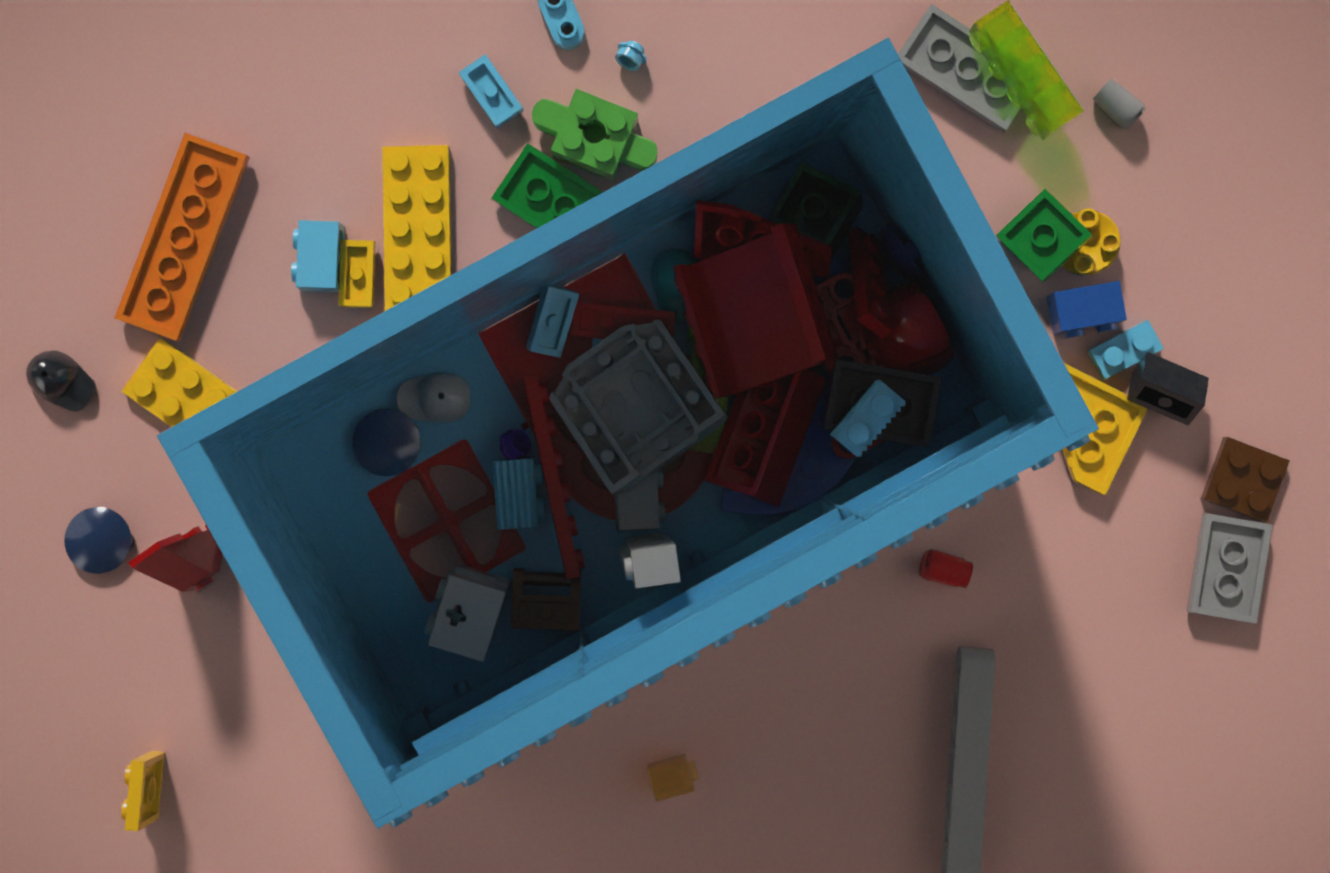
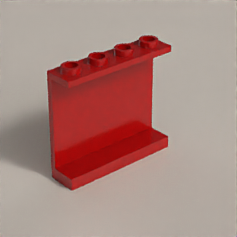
M781 223L771 227L772 233L692 265L679 264L673 267L676 274L674 279L675 286L683 297L686 306L685 318L693 329L696 338L695 350L698 357L703 361L706 370L705 382L709 391L713 393L714 399L730 397L838 358L796 224Z

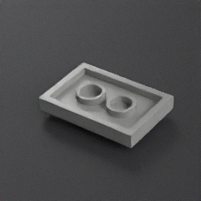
M1202 513L1186 612L1257 624L1272 531L1271 524Z

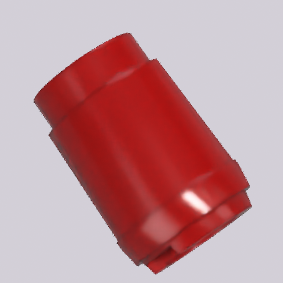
M935 549L924 552L919 567V576L922 579L963 588L968 586L973 572L972 562Z

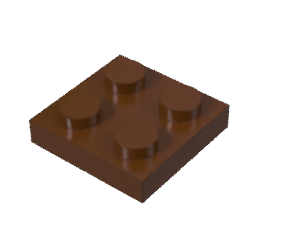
M1223 437L1200 499L1262 523H1267L1290 460L1230 437Z

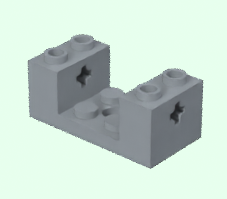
M462 564L457 566L456 571L449 570L446 580L441 579L435 597L436 600L441 602L438 604L436 613L430 614L424 634L430 635L428 645L484 662L511 579Z

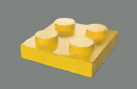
M150 751L131 760V764L127 766L124 782L125 785H128V796L124 800L121 809V818L125 820L124 830L139 831L159 819L165 752Z

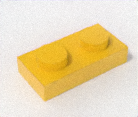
M341 240L338 306L374 308L375 241Z

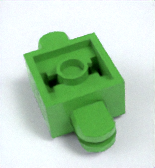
M575 89L569 107L550 99H541L533 107L532 119L534 126L539 131L556 137L551 148L552 156L556 160L611 182L615 181L621 164L644 171L657 162L658 151L656 144L652 140L634 133L639 123L638 113L579 89Z

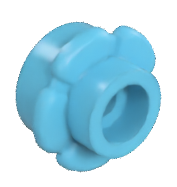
M630 40L618 44V52L615 59L622 67L630 71H637L641 64L646 63L645 50L639 43Z

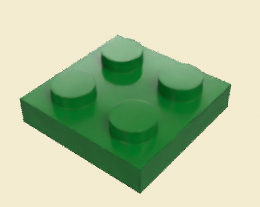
M1046 189L1036 196L996 235L1042 283L1046 282L1093 237Z

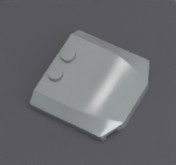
M660 319L653 320L654 323L630 324L620 327L568 364L562 374L564 377L555 393L552 391L549 396L555 409L613 496L633 489L713 433L728 418Z

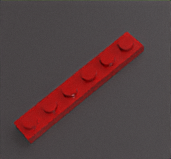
M537 375L523 378L565 577L566 579L580 577L579 570L584 569L585 564L581 548L574 549L572 536L578 535L574 515L567 516L565 503L571 502L567 482L560 483L558 469H563L560 449L553 450L550 436H555L556 431L552 415L546 416L543 403L549 402L545 382L538 383Z

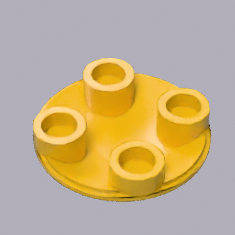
M1091 208L1072 213L1093 237L1063 267L1078 275H1093L1102 272L1115 261L1120 250L1121 238L1116 224L1107 215Z

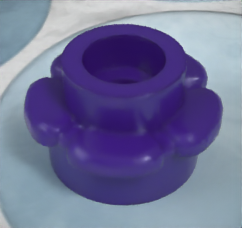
M508 430L500 437V450L508 460L525 458V455L531 450V442L527 434L522 430Z

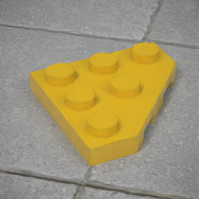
M1065 364L1099 429L1088 435L1090 441L1085 445L1072 451H1068L1065 447L1062 449L1073 481L1100 495H1106L1148 408L1127 400V394Z

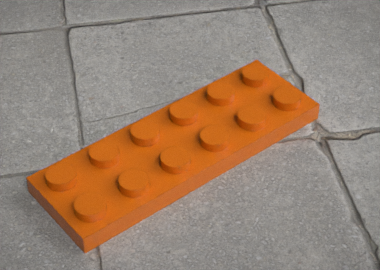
M184 133L115 314V319L172 340L181 341L250 159L248 155Z

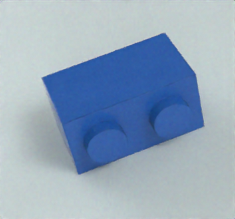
M1120 281L1057 291L1046 296L1053 335L1064 333L1065 339L1084 336V330L1096 328L1097 333L1117 330V324L1127 320Z

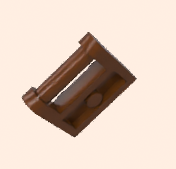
M514 568L511 629L579 631L581 570H579L580 577L566 579L565 573L526 572L524 568ZM523 585L570 586V596L523 594Z

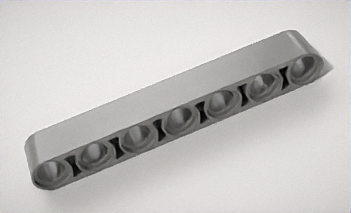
M959 646L957 650L942 873H981L995 671V653L993 649Z

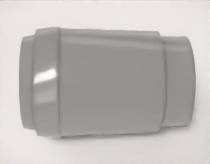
M1112 79L1093 98L1098 107L1115 121L1118 126L1127 130L1146 110L1142 101Z

